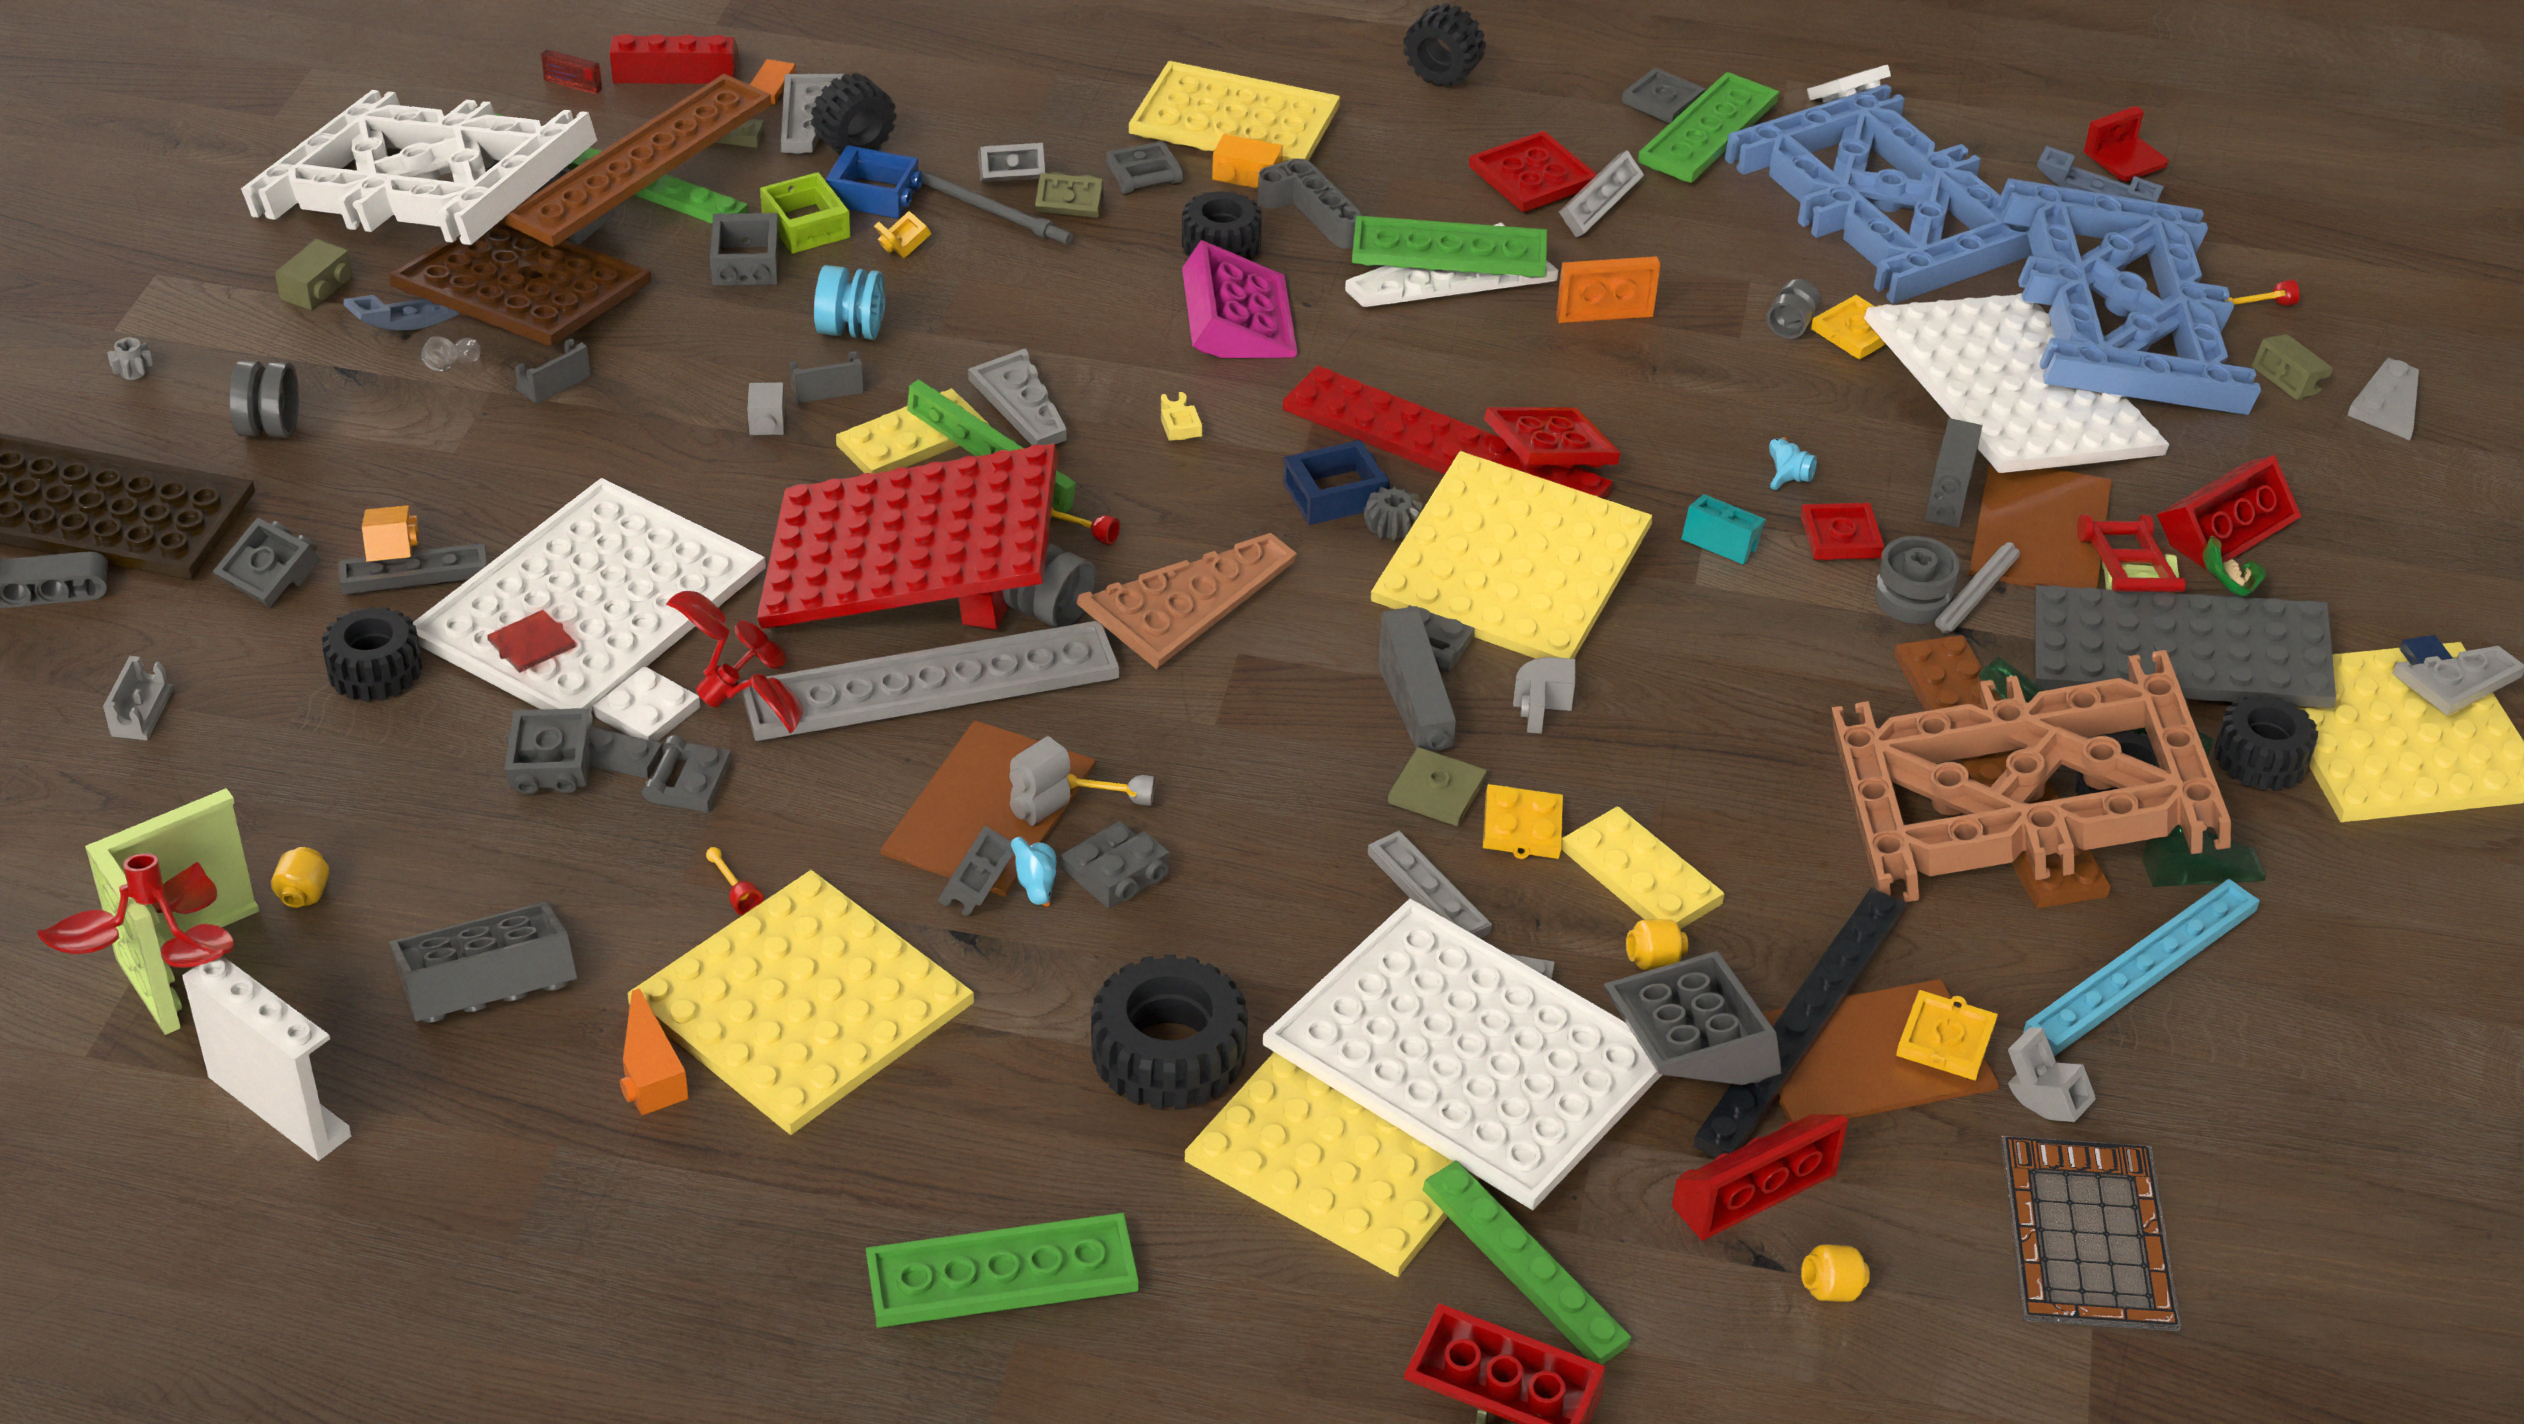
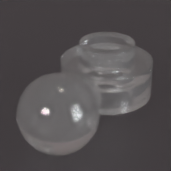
M435 336L429 338L423 346L421 359L430 369L444 372L452 367L456 359L462 363L476 361L480 356L481 349L478 342L473 338H461L454 345L444 337Z

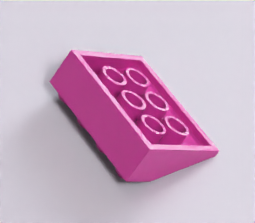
M1201 240L1182 268L1192 346L1204 354L1210 353L1220 358H1294L1297 354V347L1285 276Z

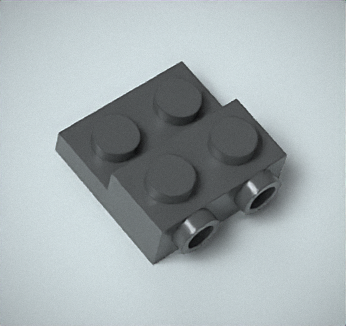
M258 517L214 569L213 573L219 580L270 608L290 583L299 587L321 559L315 553L317 546L303 535H299L296 538L281 523L274 521L270 524Z
M590 708L514 710L504 768L511 789H516L523 794H533L538 788L554 787L559 792L570 793L576 787L587 786L591 761L588 745L593 719Z
M1118 821L1059 855V866L1105 907L1111 909L1122 901L1131 899L1139 891L1161 881L1168 875L1169 851L1145 831L1135 835Z

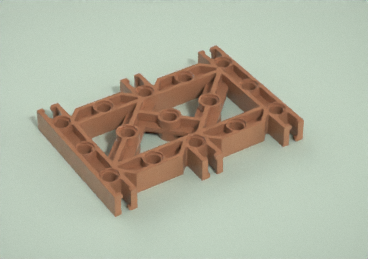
M2162 650L2152 653V660L2155 662L2154 674L2145 675L2141 668L2140 656L2133 655L2129 656V681L2116 678L2040 691L2029 703L2025 702L2017 676L2006 677L2007 699L2000 701L1994 700L1992 696V690L1995 689L1994 681L1980 682L1981 708L1972 704H1965L1890 717L1879 729L1875 726L1869 701L1855 704V711L1859 713L1860 724L1850 727L1844 723L1842 706L1832 707L1834 736L1876 890L1891 896L1890 884L1894 883L1895 880L1903 879L1907 892H1903L1904 900L1906 902L1919 900L1917 871L1928 876H1935L2012 863L2022 851L2027 852L2035 880L2050 877V870L2046 868V855L2057 853L2060 856L2063 876L2074 874V846L2082 850H2089L2166 837L2178 824L2182 827L2191 854L2202 852L2203 831L2207 830V827H2213L2218 836V839L2214 840L2216 849L2230 848L2231 819L2167 651ZM2145 727L2160 768L2122 753L2121 745L2118 741L2111 737L2098 735ZM2020 749L2008 756L2006 760L2007 769L1991 787L1970 779L1968 771L1963 765L1955 762H1946ZM2061 764L2083 773V780L2092 788L2099 790L2113 787L2119 788L2032 804L2027 803L2036 801L2044 795L2046 791L2045 782ZM1892 782L1932 799L1933 808L1940 814L1957 815L1963 813L1966 815L1904 825Z

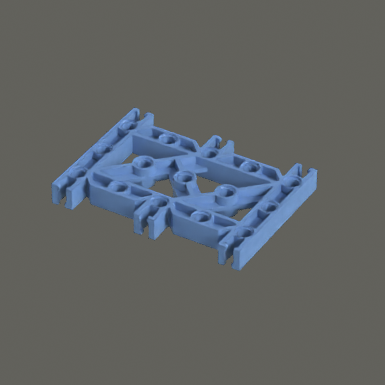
M1887 84L1728 134L1725 160L1731 164L1734 163V160L1739 159L1736 169L1742 175L1770 167L1769 176L1801 202L1798 223L1805 227L1810 222H1813L1811 234L1815 238L1844 229L1843 239L1877 267L1874 288L1881 292L1884 288L1890 287L1889 292L1886 293V298L1892 304L2033 256L2027 235L2030 227L2003 223L2001 219L2003 209L1998 207L2001 195L1977 177L1981 159L1973 155L1970 159L1965 160V156L1968 155V149L1962 144L1934 152L1935 142L1902 117L1905 98L1897 94L1890 99L1892 88ZM1839 144L1833 171L1812 154V152ZM1872 148L1897 170L1883 169L1878 173L1866 171L1870 149ZM1901 208L1913 209L1914 214L1909 234L1881 211L1895 212ZM1946 211H1949L1971 229L1941 240Z
M2008 178L1998 201L1999 209H2003L2001 213L2002 222L2030 227L2027 235L2033 256L2028 257L2018 279L2019 287L2025 288L2022 293V299L2026 302L2052 305L2048 314L2055 338H2050L2039 362L2041 369H2047L2043 374L2045 384L2249 415L2261 392L2259 383H2252L2256 376L2255 369L2225 364L2228 354L2220 332H2222L2234 308L2232 301H2226L2229 298L2228 287L2198 283L2202 274L2195 253H2197L2208 230L2207 224L2201 222L2203 217L2201 209ZM2074 234L2102 238L2103 241L2101 245L2080 256ZM2146 253L2160 298L2146 289L2147 283L2141 276L2124 271L2129 263ZM2090 289L2105 298V306L2110 312L2118 316L2127 317L2124 325L2104 337ZM2171 333L2178 357L2149 353L2148 350L2152 344Z

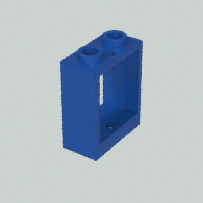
M847 145L828 174L826 182L847 209L899 219L905 207L910 206L914 192L920 189L923 174L919 171L918 158ZM857 178L895 184L897 186L895 189L855 181Z

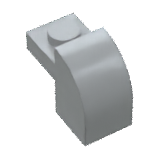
M1538 658L1527 662L1519 669L1516 675L1513 706L1521 707L1520 717H1527V733L1542 734L1545 709L1572 711L1575 688V659Z
M2029 1027L2008 1049L2017 1073L2008 1082L2012 1093L2022 1105L2045 1119L2075 1122L2096 1100L2084 1065L2056 1063L2043 1028Z

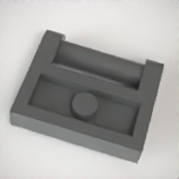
M1164 141L1106 152L1105 163L1118 181L1122 194L1132 193L1136 188L1171 182L1172 184L1183 182L1182 169Z
M1418 607L1438 667L1451 671L1474 639L1475 628L1462 624L1456 619H1448L1431 613L1425 608Z
M669 736L663 745L662 750L664 754L652 779L645 782L642 796L651 803L709 812L732 762L731 750L687 743L680 736ZM677 760L686 761L675 787L666 786Z

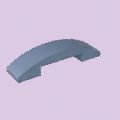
M2049 146L2045 147L2037 164V167L2048 178L2060 187L2157 202L2164 187L2135 176L2129 186L2072 166L2075 155Z
M375 295L344 299L343 304L361 321L374 327L388 330L425 328L460 314L456 310L443 305L433 304L427 299L384 304Z

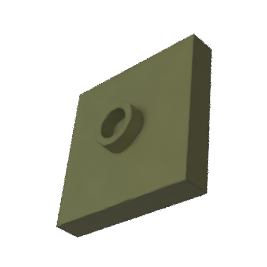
M1417 747L1389 792L1388 803L1458 827L1484 784L1487 770Z

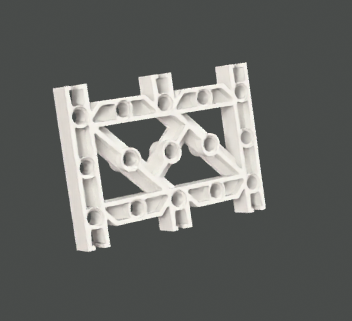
M372 90L241 188L252 217H260L266 210L265 216L268 219L276 220L296 203H299L301 209L342 214L347 229L355 230L362 223L364 231L372 232L395 214L397 221L440 226L446 242H454L456 237L461 234L460 241L463 244L471 245L597 142V137L589 112H580L577 114V118L573 119L571 110H563L547 124L541 126L539 120L495 116L491 102H482L481 106L476 109L477 104L475 101L465 100L444 116L442 110L400 106L396 92H387L381 98L379 91ZM386 148L402 150L400 154L388 157ZM355 159L357 171L342 169ZM483 159L499 160L496 165L486 172ZM451 172L454 178V182L437 180L440 175Z

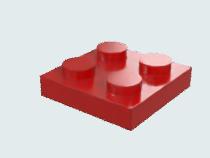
M1870 503L1802 504L1800 516L1814 560L1881 558L1885 547Z

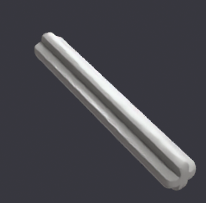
M2007 542L2001 546L1935 620V626L1940 629L1941 633L1949 634L1950 631H1954L2019 558L2020 550L2015 548L2013 543Z

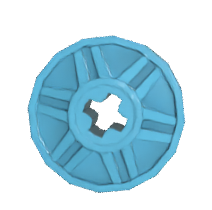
M824 265L818 277L815 293L814 322L816 332L825 335L841 336L848 322L851 337L859 338L861 333H863L865 339L875 340L885 311L886 297L882 272L871 270L867 276L866 270L858 269L851 283L848 268Z

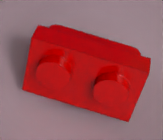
M2133 106L2090 122L2084 153L2115 175L2119 180L2130 181L2133 180L2134 176L2141 177L2167 167L2169 161L2168 158L2138 137L2144 111L2138 106Z

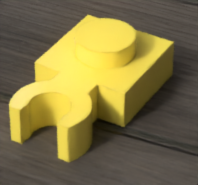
M1179 392L1178 401H1170L1167 399L1166 394L1161 395V422L1169 441L1202 436V424L1195 406H1186L1187 397L1183 392Z

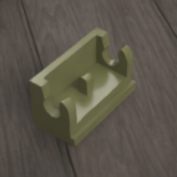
M2288 334L2264 338L2251 365L2297 401L2302 400L2303 397L2319 393L2322 388L2315 383L2321 378L2325 379L2331 376L2334 369Z

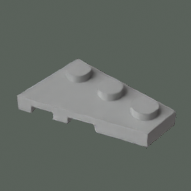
M2388 357L2353 401L2348 416L2410 440L2414 430L2419 369L2409 366L2403 361Z
M2492 646L2459 652L2458 657L2441 660L2438 656L2425 658L2423 664L2410 665L2408 661L2395 664L2392 674L2448 716L2521 678L2524 673V664L2500 646Z

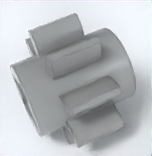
M122 338L114 344L115 351L107 352L113 374L120 373L124 379L135 380L141 378L146 374V366H153L151 351H149L147 343L140 344V341L136 338Z

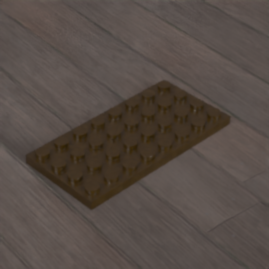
M0 433V543L57 554L96 552L102 554L107 559L108 564L192 580L255 493L252 480Z

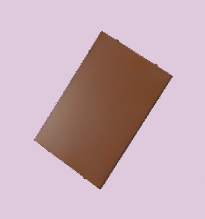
M1988 462L1968 576H1975L2001 546L2011 542L2015 548L2020 550V556L1998 581L2036 588V585H2056L2060 587H2091L2097 589L2101 558L2091 540L2089 542L2079 541L2077 522L2081 514H2090L2092 521H2106L2112 479L2053 468L1998 473L1991 463Z
M974 720L884 843L880 853L883 856L951 878L984 826L989 827L1009 841L1022 837L1029 846L1034 843H1043L1081 787L1076 786L1070 789L1068 804L1033 827L1025 820L1017 818L1010 808V795L1013 787L1009 778L1010 763L1013 757L1039 741ZM1067 750L1070 759L1069 774L1075 775L1077 779H1087L1096 766V759ZM1014 853L989 892L1006 897L1017 882L1016 856Z
M1937 979L1847 996L1784 1086L1777 1099L1789 1122H1796L1810 1114L1844 1115L1847 1119L1994 1091L1998 1090L1999 1083L1985 1058H1983L1975 1081L1896 1056L1899 1042L1918 991L1922 990L1951 999L1942 980ZM1785 1008L1762 1013L1771 1026H1773Z

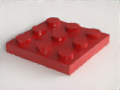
M1545 131L1469 156V167L1522 213L1579 193L1597 175Z
M1487 407L1484 420L1508 444L1509 448L1523 460L1524 464L1529 467L1542 468L1543 465H1558L1564 468H1571L1574 465H1588L1594 468H1601L1604 465H1618L1621 452L1576 407Z

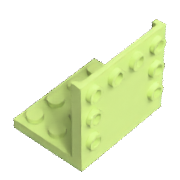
M223 789L85 846L103 911L110 912L114 917L117 914L121 897L119 887L127 884L123 867L124 861L136 854L150 853L158 857L163 883L198 862L217 888V898L208 907L190 914L172 912L179 929L184 933L199 924H211L222 928L259 912V907L254 899L234 813V799L228 789ZM129 897L124 923L116 927L119 931V939L112 946L117 962L166 1035L181 1028L177 1011L182 1010V1005L177 993L169 985L175 982V978L170 966L161 958L160 952L161 946L175 937L163 913H157L152 904L140 905L135 902V899Z

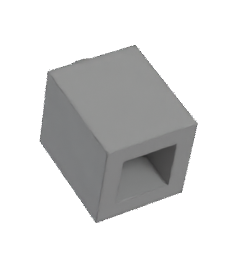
M783 382L749 383L747 410L750 435H784L785 398Z

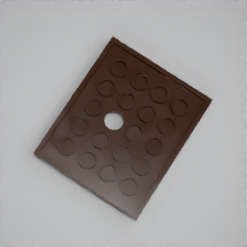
M505 217L471 245L463 244L460 241V234L454 242L444 241L389 274L390 286L401 289L407 294L422 297L433 304L443 305L456 310L460 314L472 316L484 321L486 324L498 326L511 331L515 335L527 337L541 345L550 347L651 283L650 270L566 239L552 247L506 225ZM538 272L543 274V276L538 278H525L536 276Z

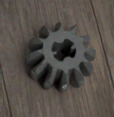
M1395 486L1389 490L1380 487L1378 493H1370L1364 508L1365 524L1369 528V533L1378 534L1379 540L1386 537L1391 538L1393 542L1396 538L1404 540L1423 510L1419 496L1417 494H1409L1408 488L1398 490Z

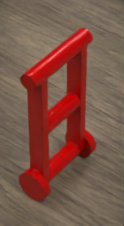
M2081 514L2077 522L2078 539L2080 542H2089L2091 540L2112 577L2111 587L2113 592H2184L2185 579L2175 576L2153 539L2154 523L2151 515H2141L2138 521H2092L2090 514ZM2104 535H2135L2142 549H2112ZM2120 563H2151L2160 578L2128 577Z

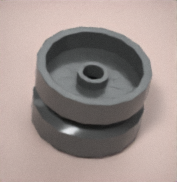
M241 360L237 362L233 370L230 386V414L235 433L239 436L257 437L265 430L266 434L270 437L289 438L292 436L296 428L299 410V385L294 365L291 362L272 361L265 368L260 361Z
M1901 537L1888 543L1881 556L1880 573L1877 576L1875 585V601L1880 609L1890 617L1905 623L1925 624L1935 622L1938 616L1953 601L1954 587L1957 584L1960 571L1958 557L1944 543L1929 537Z

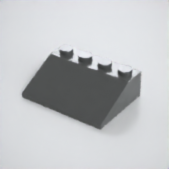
M546 901L388 942L415 1021L436 1022L446 1018L447 1013L461 1009L466 1012L481 1010L488 1005L487 1002L502 998L505 1001L519 1000L526 997L529 991L540 988L556 990L568 984L567 981L577 979L568 934Z
M1718 951L1604 984L1605 992L1658 1074L1739 1085L1760 1082L1768 1077L1781 1074L1776 1031Z

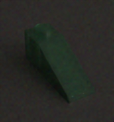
M2176 826L2166 837L2148 839L2142 858L2153 887L2220 884L2228 879L2235 883L2265 881L2266 874L2254 848L2231 841L2230 848L2216 849L2214 840L2218 839V836L2203 831L2202 852L2191 854L2181 826Z

